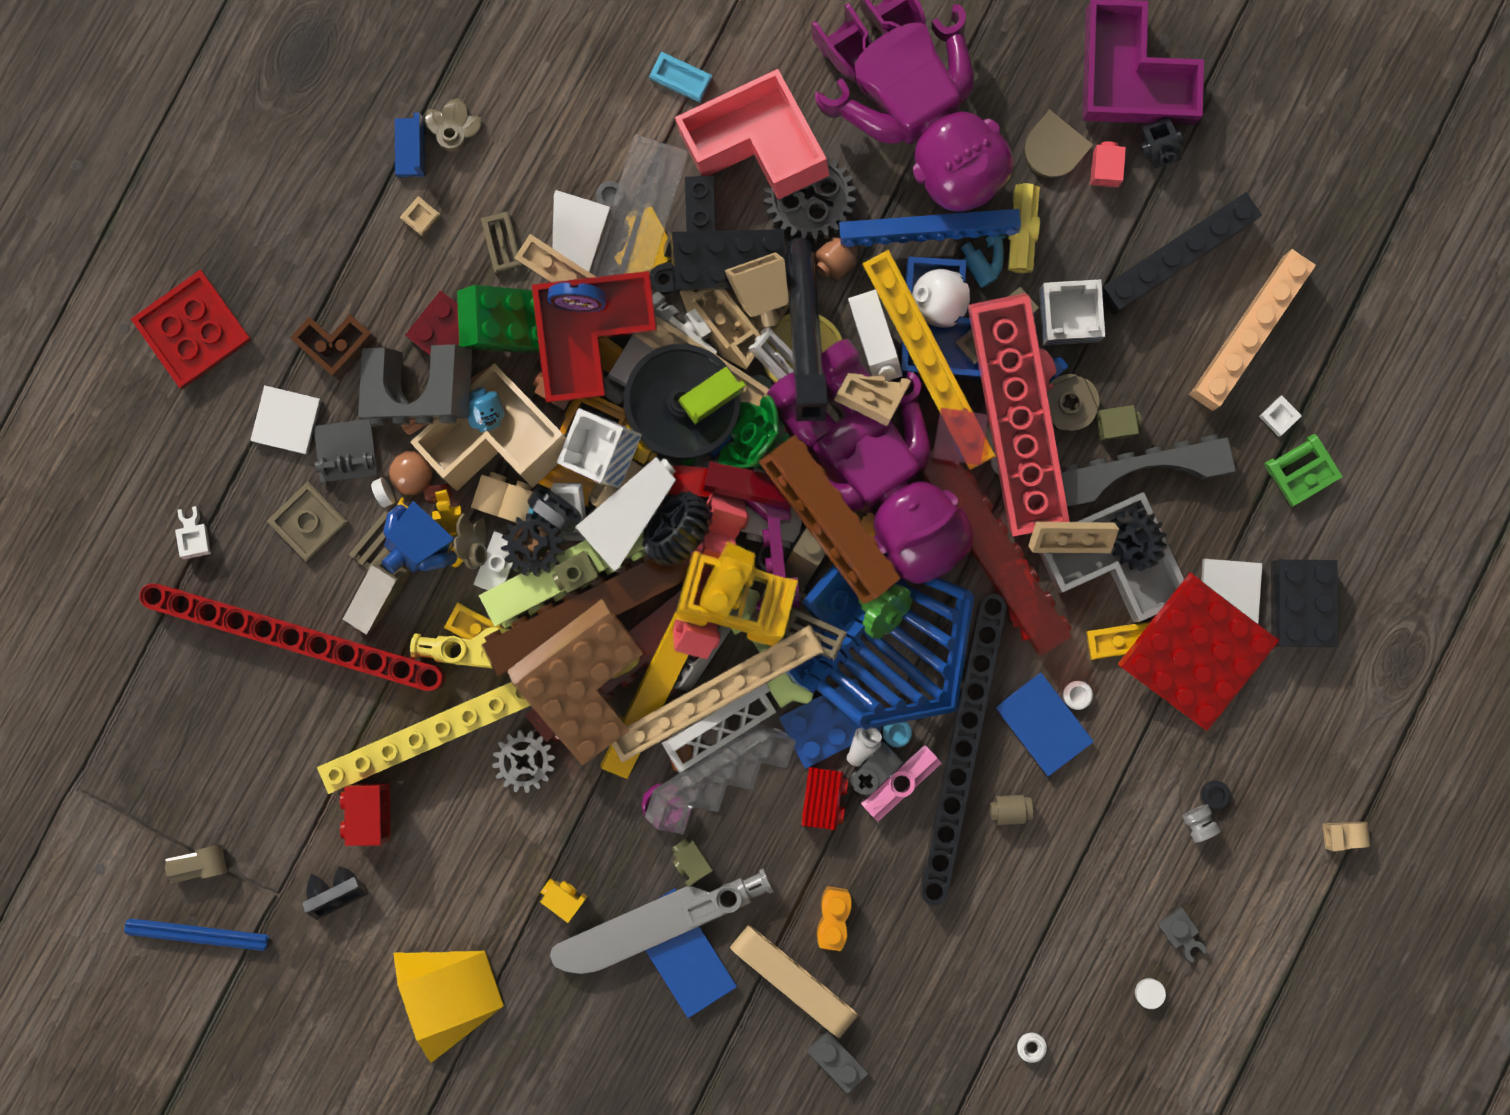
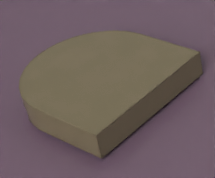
M1049 109L1029 133L1025 141L1024 153L1027 165L1034 173L1044 178H1057L1069 174L1092 148L1093 144Z

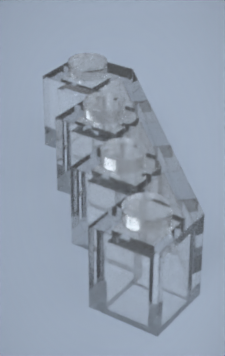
M755 725L655 788L645 818L658 830L684 834L692 807L718 812L727 785L753 790L761 764L766 763L787 768L796 741L782 730Z

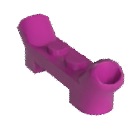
M745 500L746 505L767 522V529L762 530L764 547H769L770 558H765L766 573L786 578L780 524L790 523V509ZM798 582L791 608H800ZM764 594L756 603V608L759 612L762 606Z

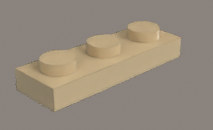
M1036 522L1029 548L1033 553H1111L1119 528L1115 523Z

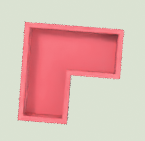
M778 69L675 117L680 136L701 176L713 175L754 155L778 200L830 176L827 159Z

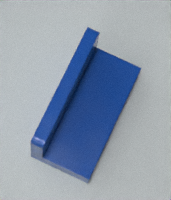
M420 112L414 113V118L395 119V175L397 177H425V121Z

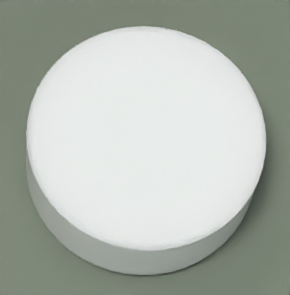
M383 477L372 482V491L382 507L395 503L393 492Z
M1082 681L1070 682L1063 690V700L1072 709L1081 710L1088 707L1093 698L1092 689L1087 683Z
M1146 978L1137 984L1135 997L1143 1007L1155 1009L1163 1004L1166 992L1160 982L1152 978Z

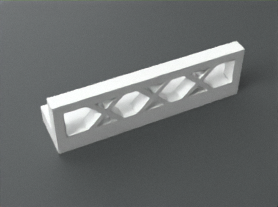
M764 684L661 742L678 772L686 770L776 713L766 696V693L770 691L768 686ZM759 698L766 711L759 716L747 714L749 704ZM733 714L741 716L738 729L735 731L724 729L726 718ZM746 718L752 719L751 721L745 724ZM709 729L718 731L713 745L700 744L702 733ZM722 733L729 734L721 739ZM685 744L694 746L691 759L682 763L675 750ZM698 748L705 749L702 752L698 753Z

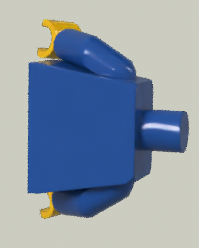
M402 497L397 506L386 517L383 531L386 537L384 546L391 553L381 561L382 565L392 574L403 564L413 573L420 569L430 571L450 565L459 567L463 560L457 556L454 547L449 550L454 538L414 501L409 507L404 505L405 498Z

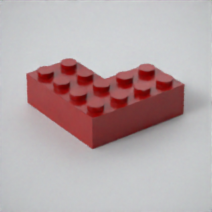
M643 271L532 284L546 402L606 396L600 338L657 331L650 272ZM559 283H571V288H578V285L582 283L596 286L606 293V306L604 309L595 312H574L559 309L548 303V290L551 286Z

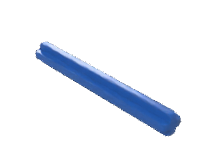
M132 918L126 921L124 928L126 935L265 951L269 945V936L266 934Z

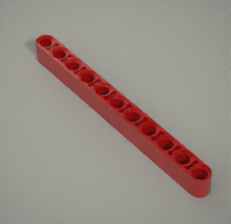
M150 583L145 585L140 591V602L144 607L424 691L439 690L446 682V675L443 669L433 664L162 584ZM159 589L162 597L159 603L154 604L151 595L153 591ZM186 597L189 601V607L185 612H181L179 602L182 598ZM213 605L216 608L217 614L210 621L206 617V610L209 606ZM240 613L244 617V624L241 628L237 629L233 624V619ZM268 621L271 624L272 632L269 636L264 637L261 634L260 628L264 622ZM295 629L300 637L298 643L291 645L288 642V634ZM319 638H324L327 642V648L320 654L315 649V643ZM346 646H351L355 652L354 658L349 662L345 661L342 656ZM374 654H378L382 658V665L377 670L370 666V658ZM401 662H406L410 667V673L406 678H401L397 673V667ZM429 670L435 671L438 676L434 686L427 685L424 680L425 674Z

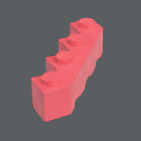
M711 493L707 504L713 512L711 518L713 522L708 527L710 532L705 535L704 542L698 546V551L695 550L694 552L719 559L727 542L736 545L735 539L740 530L746 528L749 513L746 512L744 499ZM703 566L693 605L703 607L700 605L702 590L713 571L712 568ZM676 619L673 628L674 650L708 659L712 650L717 649L720 643L721 633L718 632L717 624L707 622L705 626H698Z

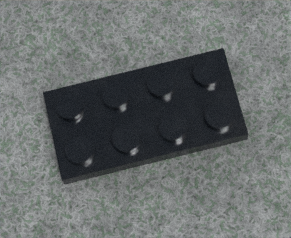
M784 229L681 231L670 233L674 291L733 290L725 270L775 252L784 258L787 279Z

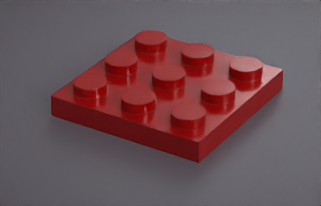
M201 269L131 318V321L180 389L187 387L252 340Z

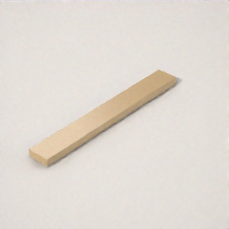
M811 625L627 726L629 731L612 743L623 763L825 650Z

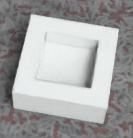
M1281 395L1259 417L1279 437L1301 415Z

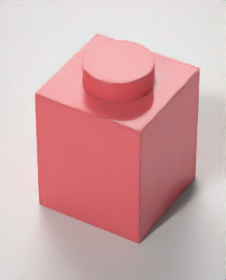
M1102 142L1101 145L1095 147L1092 153L1090 185L1120 186L1124 177L1126 147L1118 146L1116 142Z

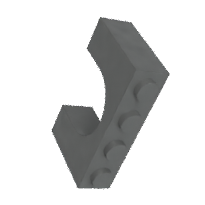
M455 344L432 345L428 385L424 393L412 403L405 399L401 387L403 352L388 348L362 349L358 417L370 419L371 425H387V421L392 420L393 424L410 425V420H416L415 423L433 424V419H439V423L456 424L457 419H469L472 349Z

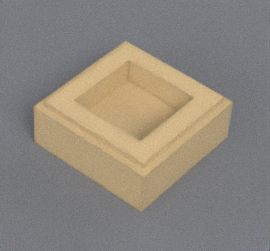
M418 196L400 218L424 237L441 215Z

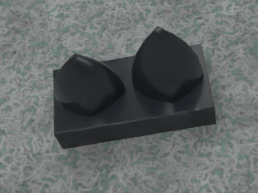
M339 866L335 872L333 888L331 889L321 878L313 874L310 875L306 888L307 900L302 902L305 913L318 920L368 895L365 884L358 880L353 872Z

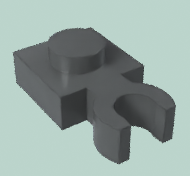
M1179 907L1157 923L1173 948L1177 949L1179 946H1183V955L1191 963L1195 961L1190 954L1193 947H1198L1203 954L1207 952L1204 944L1193 939V936L1198 934L1199 931L1183 908Z

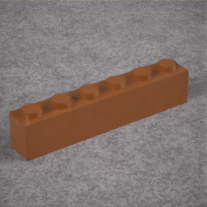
M796 435L782 443L759 461L863 604L877 599L901 579L893 564L886 559L878 548L876 540L869 536L861 525L860 518L850 510L844 502L841 492L833 487L826 477L824 469L814 461L809 454L807 446Z

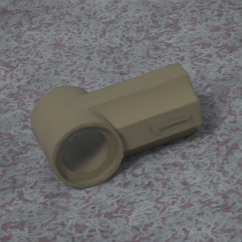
M222 844L198 849L194 853L165 859L166 876L170 883L186 881L196 877L208 878L228 873Z

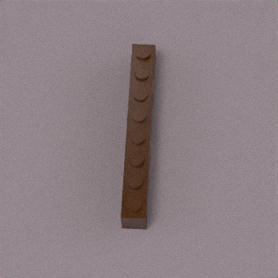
M647 554L640 558L641 564L633 568L630 564H627L614 571L616 577L606 581L605 577L599 578L589 584L590 590L580 594L579 590H576L563 597L564 603L556 607L550 603L537 610L538 616L530 620L525 616L510 624L511 630L502 634L499 629L484 637L486 642L481 644V648L496 677L507 673L510 668L601 599L617 617L684 583L690 558H685L680 565L664 567L649 558Z

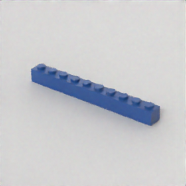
M1019 209L839 222L840 243L845 245V247H854L855 245L871 246L880 243L887 245L893 242H924L934 239L941 241L947 238H978L987 235L995 237L1001 234L1015 235L1020 233L1021 228Z

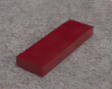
M710 461L703 491L790 509L789 502L768 474Z

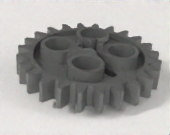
M827 153L825 157L830 176L779 200L771 187L764 188V194L769 197L764 199L765 207H771L767 210V216L775 217L772 221L774 227L782 224L781 229H784V234L790 230L791 240L795 239L798 234L802 235V239L812 236L815 243H817L818 235L820 234L828 240V231L832 230L838 234L839 228L837 224L839 222H847L845 216H853V210L849 207L856 205V198L851 197L856 194V187L850 186L853 183V177H845L847 174L846 166L838 169V159L829 163V154ZM826 185H832L836 188L832 193H824L821 189ZM811 193L815 194V197H811L809 200L805 199V197H809ZM789 200H795L799 203L797 207L792 209L784 206ZM826 203H827V204L833 203L834 205H833L832 207H830V206H827ZM816 210H821L825 213L820 219H814L810 216Z

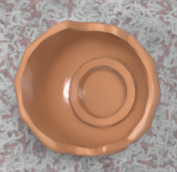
M407 450L395 457L390 465L389 476L393 487L402 494L416 495L429 487L433 478V472L430 463L419 451Z

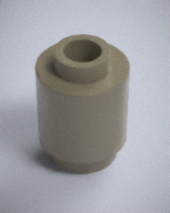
M1024 795L995 796V802H990L991 820H996L997 825L1026 824V821L1033 820L1031 797H1024Z

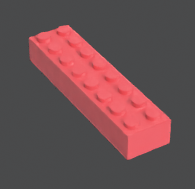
M1024 293L968 305V311L1009 531L1012 536L1033 533L1036 522H1070L1030 296Z

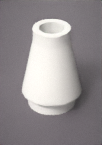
M858 728L855 731L851 748L847 755V761L851 765L861 766L870 755L880 748L882 736L879 730L876 728L866 730Z

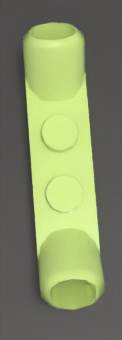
M749 589L742 615L743 619L749 620L756 607V603L760 599V594L756 590ZM732 629L735 635L742 632L736 629ZM753 641L759 652L770 647L769 645ZM786 673L766 684L781 708L792 701L805 704L812 701L813 693L795 684Z

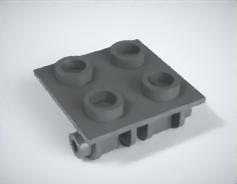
M370 419L314 426L318 461H315V470L319 473L321 483L377 475Z

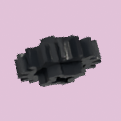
M1132 507L1116 514L1117 518L1110 521V523H1115L1119 528L1113 545L1116 549L1112 553L1113 556L1120 555V564L1128 562L1130 570L1138 568L1139 571H1143L1159 564L1158 560L1165 557L1162 550L1168 548V545L1162 542V538L1166 537L1167 533L1160 532L1159 530L1163 525L1162 522H1154V513L1146 516L1145 508L1137 510L1136 507Z
M527 513L525 521L520 517H516L517 525L515 527L507 525V528L511 531L510 535H502V538L508 541V543L502 546L501 550L509 552V555L504 560L507 563L514 562L511 569L516 572L522 568V575L529 576L531 570L536 577H540L541 569L550 573L551 568L549 565L551 563L559 565L560 563L556 559L557 555L565 554L563 550L559 549V545L566 543L565 539L558 537L562 530L557 527L552 528L554 525L547 520L544 523L545 518L539 514L536 520L531 513ZM538 526L544 528L550 536H541ZM524 530L522 536L517 540L519 534ZM533 539L539 542V545L534 546V551L528 548V545L533 544ZM550 550L548 556L543 560V556ZM517 554H526L529 564L524 563Z

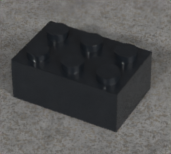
M1279 559L1271 561V634L1278 639L1275 647H1338V560Z

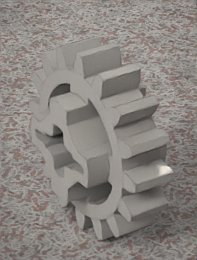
M519 730L517 738L511 733L507 735L508 743L499 741L498 745L502 748V751L493 752V756L499 758V762L492 764V767L500 768L501 772L496 775V778L504 777L506 779L503 785L505 788L512 783L514 784V792H518L521 786H524L525 792L529 793L531 792V785L540 789L542 788L541 779L546 782L550 780L546 773L547 771H555V767L549 765V761L556 759V755L548 754V751L553 746L551 744L546 746L542 744L545 739L543 735L535 739V732L530 731L528 736L525 737L523 730ZM519 742L531 743L523 750L513 746ZM539 750L543 756V767L537 761ZM506 755L511 760L512 768L509 772L505 763ZM517 755L521 757L528 755L530 757L528 763L531 764V767L525 766L520 768L519 764L521 761ZM524 773H529L535 777L528 781L518 780Z

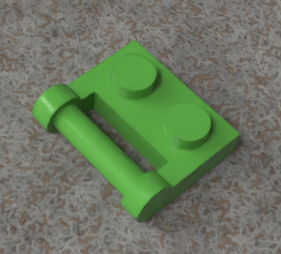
M1315 434L1310 435L1306 438V442L1276 460L1270 459L1264 463L1267 472L1273 477L1291 507L1343 477L1324 445ZM1308 453H1315L1317 457L1315 460L1290 475L1285 476L1281 470Z

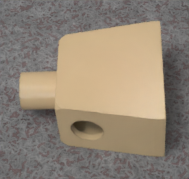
M775 252L725 270L726 276L744 311L750 317L760 315L764 327L777 324L779 318L776 309L787 305L789 302L784 258Z

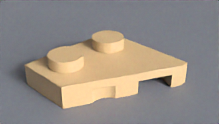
M848 373L836 395L835 401L888 426L911 380L902 378L900 382L885 381L883 376L866 377L862 374Z

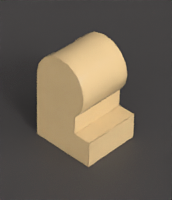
M1368 822L1323 823L1325 849L1342 851L1350 848L1370 846Z

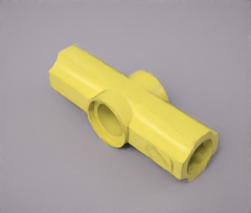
M1023 183L1016 184L1014 187L1013 209H1019L1021 228L1020 233L1008 235V240H1010L1008 271L1014 273H1032L1035 242L1038 241L1040 217H1037L1040 186Z

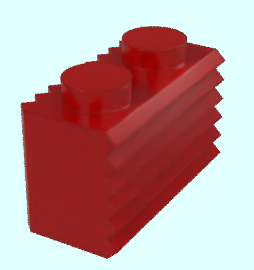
M816 767L808 768L801 820L802 826L836 830L837 824H843L845 807L839 806L840 797L847 794L848 778H843V771Z

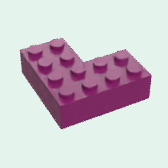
M1090 0L1085 15L1082 121L1153 123L1169 117L1172 124L1196 125L1203 116L1204 59L1147 57L1148 1Z

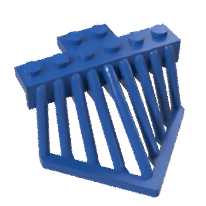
M833 565L802 601V604L813 618L847 632V636L835 661L818 654L787 671L786 674L795 684L811 693L817 689L852 719L857 726L864 730L955 712L958 706L974 596L971 591L939 577L923 583L956 597V607L953 609L909 586L902 578L895 583L903 585L911 592L910 597L913 601L949 619L953 623L952 634L949 636L910 609L902 616L904 620L949 650L947 663L938 658L899 626L889 633L941 673L945 679L942 690L883 638L873 639L864 631L865 627L862 623L866 613L862 610V605L859 604V598L836 566ZM811 625L814 632L832 640H837V636ZM860 636L865 637L935 699L928 700L926 696L913 688L870 651L860 639ZM820 642L823 647L829 650L833 649V647ZM851 648L914 703L906 705L903 699L899 698L856 662L848 650ZM838 662L883 698L892 708L884 709L881 703L877 702L839 670ZM827 675L871 712L862 713L826 683Z

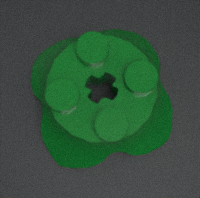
M766 395L762 397L760 406L750 402H740L739 416L730 434L733 442L723 447L717 463L743 469L758 468L764 470L759 461L789 439V434L785 432L783 420L778 416L775 402L771 396Z

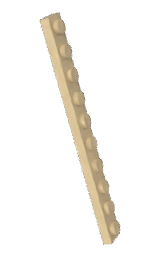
M529 234L515 256L516 260L550 282L596 277L531 234ZM656 315V332L632 334L653 349L672 344H690L708 350ZM719 357L728 366L738 383L743 380L746 384L743 392L740 394V402H750L760 406L761 398L766 396L769 389Z

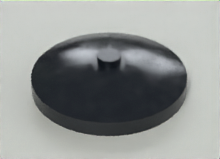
M690 344L663 346L644 356L630 373L623 396V408L627 424L631 430L642 434L639 442L653 453L675 460H690L703 457L720 447L736 425L740 411V394L697 424H694L678 400L727 365L712 352Z

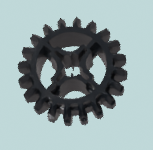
M682 491L678 495L674 494L669 501H664V505L661 508H657L656 514L651 517V522L646 525L647 531L643 534L644 540L642 543L644 552L648 554L649 558L664 567H674L676 564H682L685 558L689 559L695 550L698 551V546L704 542L705 535L710 532L708 527L713 522L711 520L713 512L710 510L711 507L704 499L690 491L687 493Z

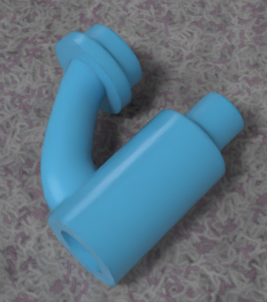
M1005 234L995 237L988 236L985 239L988 243V249L993 247V260L991 264L988 263L980 249H974L971 242L961 247L966 256L963 260H966V266L981 289L996 281L1002 270Z

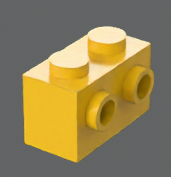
M727 542L702 590L700 605L725 617H728L732 608L737 610L744 593H741L743 586L751 584L757 571L753 567L755 554Z

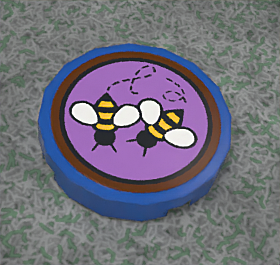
M559 283L549 288L547 301L550 305L567 311L595 312L605 308L606 293L602 289L582 283L578 285V288H571V283Z

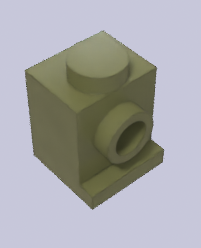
M582 551L555 566L556 573L552 575L560 591L565 589L567 593H571L601 577L587 551ZM571 568L578 570L579 574L575 579H571L568 575V571Z
M684 839L671 848L677 858L673 861L675 867L682 876L687 874L689 877L685 881L688 887L713 871V867L695 840L688 843Z

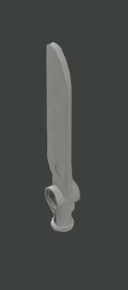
M764 869L759 870V874L745 880L739 878L733 882L723 884L711 892L694 886H686L556 944L551 950L550 957L554 966L565 972L579 974L596 972L716 918L734 912L738 908L750 904L751 899L766 892L769 894L774 893ZM761 883V885L756 886V887H754V888H752V889H749V888H751V887H753V886H755V885ZM727 890L734 892L737 896L736 903L730 906L725 905L720 898L721 894Z

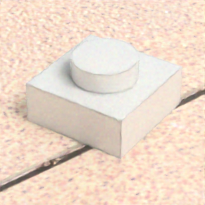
M695 308L686 313L682 321L683 325L689 331L699 336L700 339L706 340L711 330Z

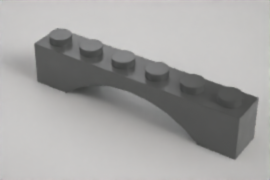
M1218 434L1201 438L1202 443L1191 445L1190 440L1174 443V449L1163 451L1162 446L1146 449V455L1135 457L1134 452L1125 453L1117 456L1118 461L1107 463L1106 458L1097 459L1089 462L1090 467L1080 469L1078 464L1062 467L1061 476L1067 508L1095 501L1101 492L1117 478L1140 469H1175L1189 473L1201 480L1230 474L1235 471L1228 437L1219 439Z

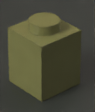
M1134 405L1100 410L1096 414L1100 442L1134 437L1139 433L1138 429L1142 427L1140 413L1135 412Z

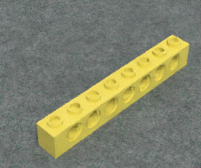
M510 682L317 767L328 794L531 705L513 683Z

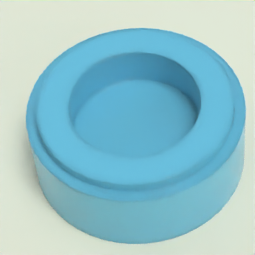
M907 722L884 726L882 734L885 742L890 746L902 747L910 741L912 730Z

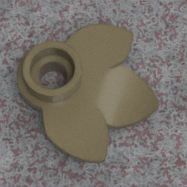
M458 98L447 102L442 112L429 109L425 116L428 131L436 136L441 148L450 152L460 149L465 139L474 137L479 132L482 123L481 117L468 116L465 103ZM450 134H455V135H454L453 137H451V138L446 137V136H448V135H450Z
M461 514L456 524L458 536L454 539V549L457 556L463 560L469 569H476L479 566H483L487 559L485 519L480 518L472 525L466 514Z

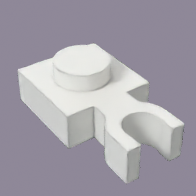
M196 506L192 507L193 516L189 519H185V513L182 509L177 510L179 520L184 525V528L175 530L179 557L182 560L211 554L207 527L204 524L198 525L200 513Z

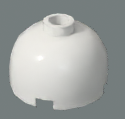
M946 269L932 270L921 276L914 285L912 296L927 324L941 328L952 327L957 324L955 321L958 317L964 316L967 312L970 302V289L968 284L963 282L961 278L963 276L960 273Z

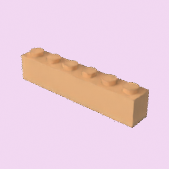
M1293 249L1282 257L1189 394L1192 398L1212 411L1222 405L1316 266L1314 263Z

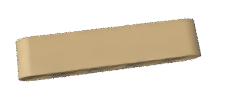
M748 924L730 946L735 954L836 1037L841 1038L858 1017V1014L751 925Z

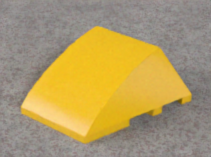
M486 951L393 953L397 984L415 1038L430 1063L504 1007Z

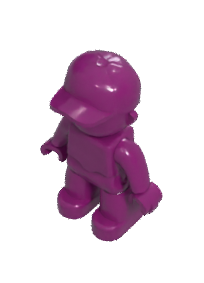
M860 0L861 12L870 25L878 28L882 34L874 42L870 39L869 32L849 3L844 5V23L830 36L827 37L816 21L812 22V39L821 53L830 59L843 76L855 82L862 94L871 103L876 105L879 112L855 100L849 101L848 86L841 78L837 81V90L842 95L840 98L831 100L824 93L815 91V102L825 116L830 118L841 116L870 137L886 144H896L902 141L906 144H912L917 141L914 153L916 164L913 166V175L918 183L925 185V190L930 197L946 210L962 212L977 208L989 202L1005 186L1013 174L1014 159L1007 141L999 132V125L991 119L982 120L975 114L959 112L960 104L967 100L974 84L972 62L964 37L966 13L962 6L953 4L951 20L955 25L945 27L938 18L934 19L931 25L934 34L940 40L946 42L948 71L936 52L919 0H884L875 7L870 0Z
M843 339L833 344L822 353L827 396L833 405L840 409L844 418L835 422L826 411V421H796L794 371L777 381L768 390L766 395L773 398L778 416L783 420L785 432L789 434V439L796 435L807 446L809 454L814 461L834 477L838 483L829 480L830 483L841 492L844 502L852 512L861 510L864 513H869L880 506L874 517V539L878 543V548L883 555H888L886 559L893 564L900 578L915 584L934 580L953 569L967 555L973 544L974 532L967 514L962 507L958 508L957 506L958 498L952 492L941 490L933 484L915 482L918 472L926 466L931 450L921 407L917 403L921 390V382L918 376L912 372H907L906 379L911 380L908 386L911 393L903 396L897 407L902 409L904 440L894 427L892 420H890L888 426H885L835 401L836 395L848 373L871 377L860 361L861 356L849 339Z

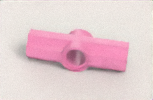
M923 745L890 778L885 780L876 791L863 800L861 804L879 822L942 763L926 745ZM900 775L906 776L909 781V785L904 791L895 790L893 785L895 778Z

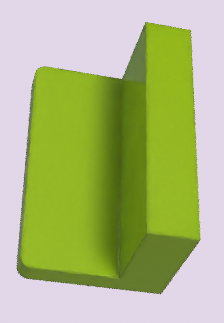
M726 366L680 397L678 401L694 424H697L741 394L746 384L743 380L738 383Z

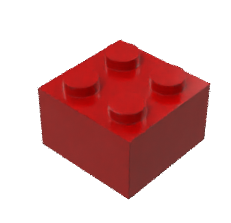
M362 783L345 786L344 792L340 793L341 810L344 809L345 819L340 824V837L345 839V846L382 845L391 841L390 783Z

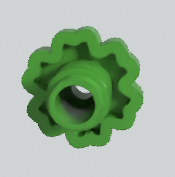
M895 584L890 590H886L877 599L863 604L859 599V604L862 605V610L866 613L862 623L865 627L864 631L873 639H880L885 633H891L901 623L902 616L910 609L913 600L910 597L911 592L903 585Z

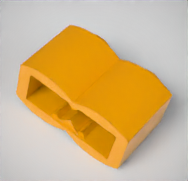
M827 886L821 899L823 916L817 926L818 944L823 949L841 951L847 938L845 921L851 911V897L848 889Z

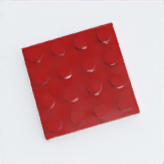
M1190 572L1119 661L1118 665L1208 731L1276 646L1278 639Z

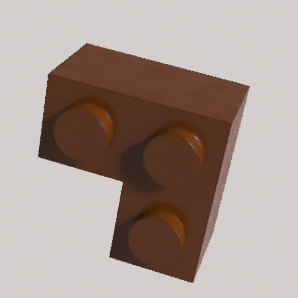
M350 314L331 335L312 318L308 317L290 337L291 340L339 381L361 358L362 349L370 348L377 340L372 333Z

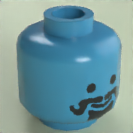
M485 387L470 391L469 419H467L470 427L479 429V432H486L501 426L500 421L504 419L505 412L498 393L486 391Z

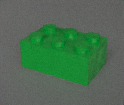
M473 285L457 291L459 346L473 350L529 354L540 352L532 290Z

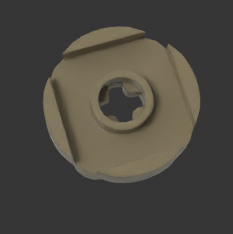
M1065 374L1049 383L1054 385L1047 392L1052 425L1056 430L1075 432L1085 428L1093 421L1097 414L1100 400L1095 386L1089 380L1074 374ZM1069 395L1071 399L1076 398L1078 403L1074 405L1075 410L1070 411L1069 408H1064L1065 396Z

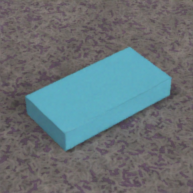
M664 52L660 53L649 76L650 80L701 103L713 78L711 74Z

